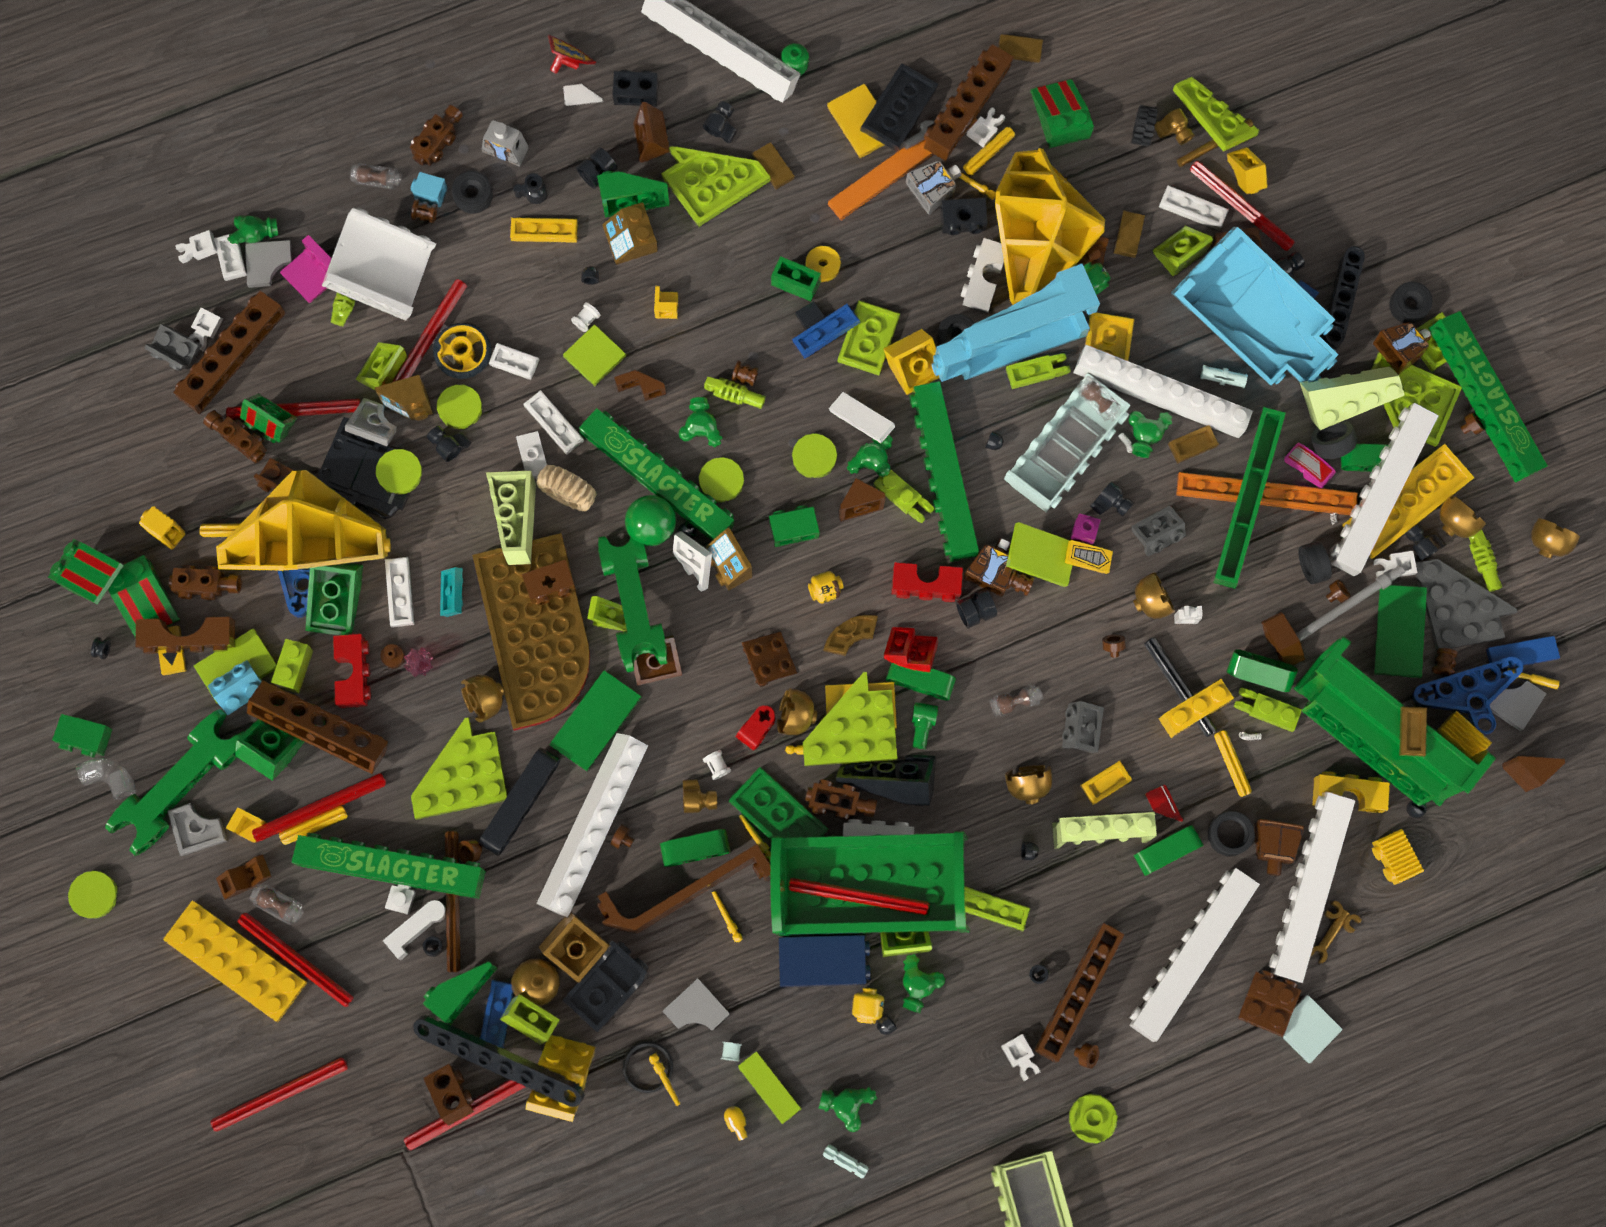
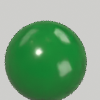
M646 495L636 499L630 504L625 514V527L629 536L635 541L644 544V546H657L664 543L671 537L676 526V516L672 506L665 499L655 495Z

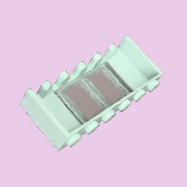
M1087 373L1079 387L1074 389L1066 403L1058 409L1053 419L1045 425L1041 434L1032 441L1024 455H1021L1011 471L1009 470L1006 473L1004 480L1043 511L1047 512L1050 507L1055 509L1062 500L1060 496L1064 490L1068 492L1076 481L1073 478L1077 473L1081 475L1090 465L1087 463L1090 457L1096 458L1103 449L1100 446L1104 440L1109 441L1116 432L1114 430L1115 426L1118 423L1122 425L1130 414L1127 411L1130 404ZM1094 383L1099 388V394L1105 400L1112 402V405L1105 412L1101 411V406L1095 399L1088 398L1084 394V387L1087 384Z

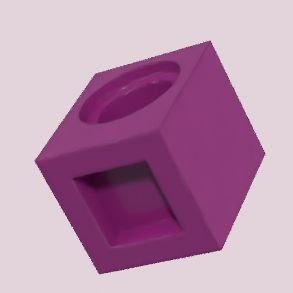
M1079 513L1075 520L1070 540L1093 545L1101 520Z

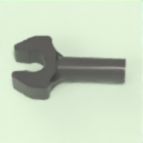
M934 121L922 122L919 128L920 132L903 141V147L907 150L926 140L924 135L929 127H933Z

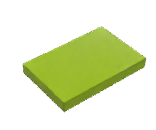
M858 300L854 313L860 323L847 331L837 362L880 375L886 358L883 349L891 344L900 313Z
M1020 522L1015 523L1006 567L1066 587L1069 584L1072 565L1065 563L1068 541L1070 540Z
M253 628L235 639V647H230L225 652L211 654L195 664L194 668L209 690L208 685L216 678L223 676L236 665L248 660L260 679L274 671L277 664Z

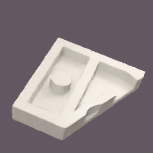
M682 531L674 534L673 554L682 563L687 574H694L699 581L697 588L701 592L708 589L712 553Z

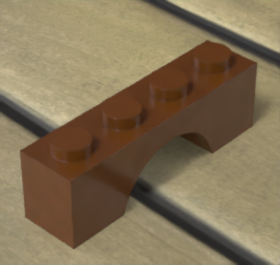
M206 617L198 631L189 636L182 637L172 634L166 622L161 619H136L135 647L143 650L145 654H156L158 650L167 649V653H181V649H190V652H204V648H213V651L225 652L228 651V648L235 647V620L231 617Z

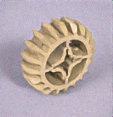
M555 465L544 466L536 481L538 488L542 492L573 510H589L597 495L595 489L587 481Z

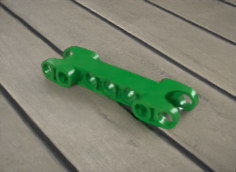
M606 536L598 537L604 576L615 574L627 631L616 633V638L626 672L634 671L635 660L643 653H651L656 656L660 665L667 664V646L662 623L650 625L638 572L639 568L649 566L644 544L630 537L626 545L615 547L609 543Z
M221 709L212 712L190 732L187 740L193 746L142 799L137 794L130 795L107 821L105 828L111 834L126 825L134 824L137 835L129 849L134 856L145 852L165 834L169 824L163 818L168 814V810L173 809L214 765L220 770H224L237 758L235 756L236 742L245 731L240 732L231 739L222 740L219 736V729L226 718V713Z

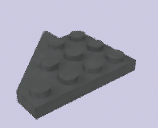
M1439 559L1416 563V577L1419 587L1427 588L1426 614L1436 651L1438 648L1453 649L1505 638L1500 617L1517 613L1518 611L1515 607Z

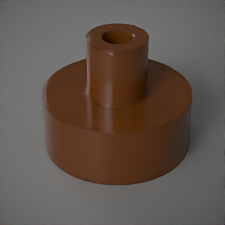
M1471 412L1464 417L1466 424L1461 426L1464 434L1472 431L1475 435H1478L1485 430L1475 412Z
M1337 579L1329 585L1331 592L1326 597L1331 603L1336 599L1343 603L1351 598L1349 590L1340 580Z
M1112 634L1102 639L1103 650L1110 652V656L1113 658L1119 657V651L1126 648L1125 637L1122 635Z
M387 645L381 651V661L386 667L395 669L404 663L405 654L398 645Z
M621 824L614 834L610 845L617 849H620L623 844L631 847L635 839L628 836L630 828Z
M474 839L461 841L457 848L458 856L463 863H466V861H478L482 852V846Z
M1085 1043L1081 1048L1077 1047L1075 1049L1074 1056L1078 1057L1080 1066L1092 1069L1097 1064L1099 1048L1097 1045Z

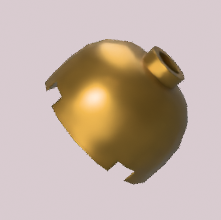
M1452 494L1441 506L1439 515L1440 520L1444 524L1442 529L1451 537L1454 534L1461 538L1472 537L1486 525L1480 517H1476L1472 509Z
M1538 518L1537 522H1535L1531 532L1533 544L1540 549L1538 554L1549 559L1553 555L1562 557L1571 553L1580 538L1578 534L1541 518Z
M1155 572L1145 576L1136 585V599L1133 600V603L1138 612L1143 611L1150 618L1160 619L1174 613L1175 609L1166 589L1164 590L1161 585L1162 582Z
M475 675L461 681V684H465V687L461 689L464 702L470 713L475 711L478 716L474 718L476 721L481 723L495 716L500 711L504 690L499 682L496 683L486 675Z
M789 688V690L784 692L779 706V711L782 710V720L777 719V730L779 733L786 735L803 734L816 721L817 710H814V703L809 695L800 690Z
M1045 765L1019 767L1018 773L1013 774V769L1005 773L1006 784L1011 795L1018 800L1026 801V804L1039 803V798L1046 796L1051 790L1052 772L1050 766L1046 770Z
M530 959L521 963L514 971L511 979L512 991L515 996L520 994L539 1007L549 1003L556 996L560 986L556 968L548 961L542 959Z

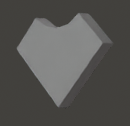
M290 240L246 244L247 286L249 288L271 286L275 273L283 266L292 262V244Z
M363 398L346 423L345 431L388 446L396 433L397 427L389 423L384 417L385 405Z
M1525 681L1516 689H1505L1490 704L1492 713L1521 732L1547 693L1529 681Z
M191 803L168 810L180 856L227 842L220 818L208 819L200 816Z
M699 979L694 981L663 1010L665 1015L678 1029L686 1024L698 1023L714 1030L730 1015Z

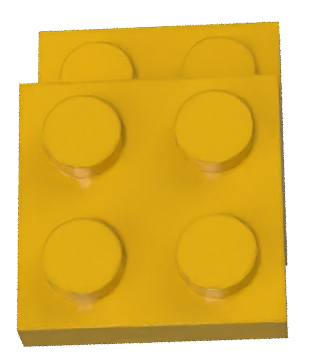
M551 1035L546 1042L538 1065L565 1076L567 1080L576 1081V1084L579 1083V1086H582V1090H584L588 1070L596 1047ZM534 1090L531 1091L526 1104V1110L573 1122L578 1106H567ZM567 1090L569 1091L568 1093H570L569 1096L572 1095V1098H576L575 1094L572 1091Z

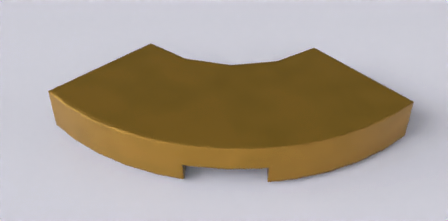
M860 615L843 622L832 631L823 651L846 656L849 648L855 642L863 639H873L878 616Z

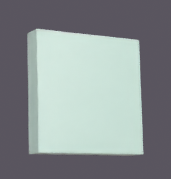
M1306 995L1295 1006L1282 1038L1307 1063H1311L1343 1029L1309 995Z

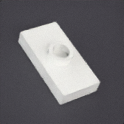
M229 235L214 238L225 281L247 276L240 245L231 244L227 240Z
M497 343L489 365L531 380L539 358Z
M536 431L516 437L525 471H531L534 479L538 478L540 471L547 465L539 433Z

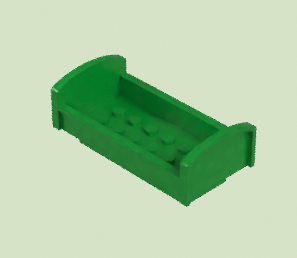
M1344 635L1333 642L1318 657L1293 688L1309 700L1301 710L1304 714L1418 806L1432 800L1440 807L1447 798L1462 791L1469 794L1496 759L1487 750L1468 758L1427 724L1426 756L1399 755L1401 707L1405 706L1341 656L1351 643Z
M954 831V833L806 838L772 837L770 875L772 932L780 937L790 936V934L959 931L960 933H969L970 927L966 924L964 887V841H968V836L964 831ZM791 878L927 901L929 903L928 914L923 915L793 892L789 890V882Z

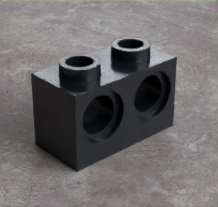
M630 70L614 71L612 94L614 105L641 106L642 102H647L657 107V73L651 71L631 72ZM622 85H629L628 88H621ZM644 86H650V87H651V88H649V89H642V87H644Z

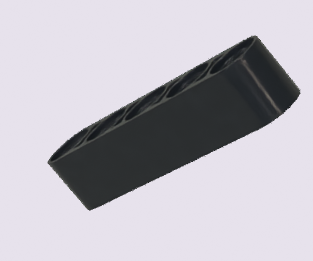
M1356 246L1348 248L1339 262L1327 310L1332 317L1337 316L1342 322L1334 320L1332 322L1333 328L1326 335L1321 334V338L1334 351L1338 349L1345 339L1365 259L1364 251ZM1348 257L1354 258L1356 262H1351ZM1343 277H1348L1351 282L1345 281ZM1338 296L1344 297L1346 302H1342ZM1328 336H1333L1337 342L1331 341Z
M542 747L536 751L478 842L479 845L497 856L502 854L561 761L560 758Z

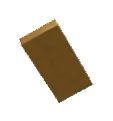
M1000 34L998 48L1012 55L1015 60L1040 63L1043 40Z
M771 142L752 153L753 158L759 161L771 177L770 182L776 190L794 180L793 173Z
M1123 211L1114 250L1115 254L1132 258L1136 257L1145 215Z
M1209 425L1168 443L1177 464L1214 449L1219 445Z
M1401 707L1399 755L1426 756L1427 708Z

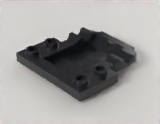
M343 417L317 478L354 506L356 504L363 506L368 513L378 515L383 519L391 518L398 510L403 511L410 492L406 494L387 492L379 484L376 477V466L379 459L385 453L403 448L385 446L345 431V425L349 418Z

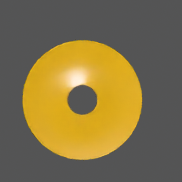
M816 247L806 257L805 267L820 272V282L833 280L840 271V257L830 247ZM825 262L827 265L822 267L819 263Z

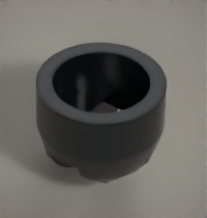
M587 266L582 271L581 281L589 285L597 284L599 282V272L595 267Z
M992 431L985 448L995 451L999 450L1003 445V437Z
M688 521L681 524L677 530V533L682 531L691 539L697 536L695 528Z
M1412 800L1407 804V813L1413 818H1420L1427 811L1426 803L1419 806L1423 810L1413 806L1414 802Z
M1024 841L1021 846L1022 860H1035L1038 857V845L1033 842Z
M431 936L423 942V950L426 955L436 957L442 952L443 945L439 938ZM428 948H438V950H428Z
M1042 964L1033 966L1029 972L1030 979L1036 984L1044 983L1049 978L1048 968ZM1044 969L1045 973L1036 978L1034 974Z
M886 1013L877 1021V1029L883 1035H889L898 1029Z

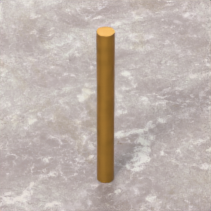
M1250 119L1244 121L1250 127L1253 126V122ZM1212 139L1177 159V164L1179 167H1182L1218 147V144Z

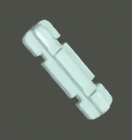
M828 1145L823 1152L824 1157L829 1160H835L836 1164L850 1172L854 1171V1174L860 1178H864L868 1172V1166L861 1162L860 1164L857 1163L856 1159L842 1151L838 1152L837 1148L832 1145Z

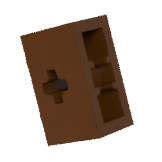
M566 560L522 574L532 605H544L549 603L552 598L558 596L559 598H565L572 595L573 591H576ZM548 581L552 582V588H548Z

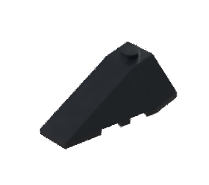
M907 755L905 760H884V762L876 764L871 762L840 764L836 782L904 804L930 806L934 792L936 756Z

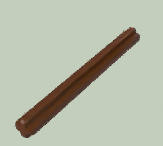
M448 831L445 833V857L456 859L459 864L457 853L459 845L458 832ZM446 893L447 971L456 973L461 970L459 895Z

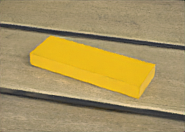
M511 218L510 239L511 241L577 242L578 221L577 219Z

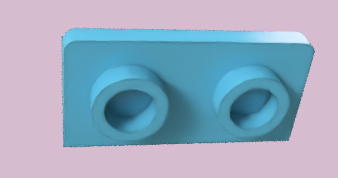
M248 660L236 665L223 676L216 678L208 685V688L213 698L225 713L229 715L248 703V700L262 680L255 673Z

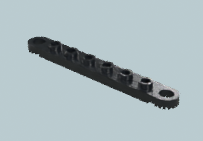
M424 1015L413 1024V1030L420 1039L567 1106L576 1107L585 1097V1091L582 1090L583 1087H580L579 1083L576 1084V1081L567 1080L563 1075L445 1022H438L432 1017ZM422 1024L426 1025V1026L428 1027L429 1031H427V1030L424 1031L425 1028L423 1027ZM567 1090L572 1091L575 1094L576 1098H572V1095L569 1096L570 1093H568L569 1091Z

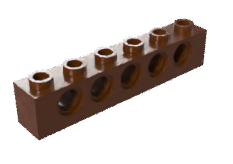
M993 44L987 51H982L978 58V65H973L967 74L969 78L966 82L964 80L961 81L956 90L958 92L957 95L949 98L945 106L947 109L945 112L941 111L938 114L934 128L929 127L924 135V139H926L924 149L944 161L949 158L1009 71L1014 59L1012 55Z
M259 291L257 295H253L245 309L235 315L233 323L220 333L219 339L215 344L206 349L203 358L191 367L190 373L185 379L177 383L173 391L176 397L200 415L286 314L281 305L262 291ZM261 315L260 319L252 320L254 316ZM247 331L244 337H238L241 332ZM233 348L231 353L224 354L226 349ZM213 365H218L215 371H209ZM204 382L202 387L195 389L197 383Z
M262 681L248 700L247 714L370 774L374 773L386 754L388 741L384 740L381 736L374 735L359 725H353L338 715L331 714L315 704H310L300 699L295 694L283 691L274 684Z
M1105 923L1099 925L1035 1047V1052L1054 1063L1059 1062L1125 934Z

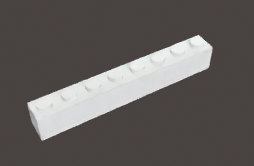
M645 0L641 11L643 14L664 26L668 31L678 35L685 42L692 44L701 50L702 53L717 60L721 65L728 67L738 76L745 78L754 84L755 87L762 89L781 102H784L793 94L801 73L686 0Z
M1085 345L1073 372L1082 377H1085L1088 373L1105 386L1206 426L1209 425L1211 428L1236 438H1240L1246 431L1253 412L1250 409L1088 345Z
M1416 403L1402 410L1398 418L1401 420L1398 427L1395 426L1389 435L1391 442L1388 447L1385 446L1381 451L1379 458L1382 460L1379 466L1376 465L1371 471L1369 477L1372 480L1369 486L1365 485L1361 491L1360 497L1362 500L1359 505L1356 504L1350 514L1352 520L1349 525L1346 524L1340 534L1343 538L1340 544L1334 546L1330 554L1333 557L1330 562L1332 565L1353 576L1361 573L1439 415Z
M616 734L536 904L565 917L569 916L648 745L632 736Z
M1324 792L1322 796L1319 795L1317 798L1315 809L1318 811L1316 817L1312 818L1309 825V832H1311L1309 841L1306 840L1303 845L1302 854H1304L1302 864L1299 863L1296 869L1295 876L1298 879L1296 886H1292L1289 893L1291 903L1289 909L1286 908L1283 914L1282 922L1285 924L1283 931H1279L1276 938L1278 948L1276 954H1272L1269 962V968H1272L1270 973L1303 983L1355 800L1329 792Z
M1237 868L1230 872L1227 870L1219 881L1222 883L1218 891L1215 889L1212 891L1207 899L1209 905L1205 911L1201 909L1194 919L1197 923L1192 930L1188 928L1181 938L1184 943L1180 949L1175 948L1168 958L1171 961L1167 968L1163 967L1155 978L1158 980L1154 988H1148L1143 996L1145 1002L1141 1008L1137 1006L1130 1016L1132 1022L1129 1026L1152 1042L1158 1041L1260 885Z

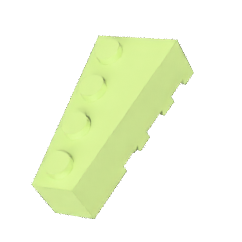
M1390 367L1362 371L1360 374L1355 375L1344 374L1341 377L1332 379L1322 378L1315 382H1300L1311 420L1320 430L1404 396L1400 377Z
M487 472L486 475L497 520L500 542L508 565L531 564L536 483L532 472Z

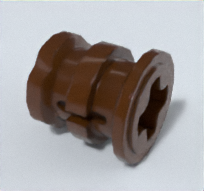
M416 198L412 206L411 219L429 220V223L434 224L438 204L429 205V202L425 201L420 203V200Z
M738 360L734 368L732 381L740 380V383L745 384L747 382L750 386H754L759 368H751L749 364L742 365L741 361Z
M1014 569L1006 589L1012 587L1015 588L1014 591L1018 593L1019 591L1024 592V595L1027 596L1035 578H1029L1023 572L1022 574L1017 573V570Z
M1438 648V657L1435 658L1434 662L1436 666L1432 667V672L1441 676L1454 675L1455 671L1452 668L1456 665L1454 658H1457V651L1448 648Z

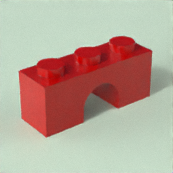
M894 562L891 594L902 599L910 598V596H919L921 600L942 598L944 602H955V599L959 600L961 596L963 568L940 566L938 578L934 582L926 583L921 581L917 575V564Z
M362 634L333 636L334 659L338 663H350L353 666V672L348 679L335 681V704L339 708L368 706L367 700L371 699L370 686H367V677H370V665L366 663V654H369L370 651L368 640L365 641Z

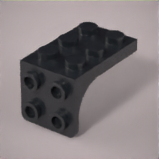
M613 940L609 943L610 946L602 957L563 998V1001L597 1033L650 976L646 972L649 967L638 957L632 959L629 956L631 953L630 949L620 940L617 944Z

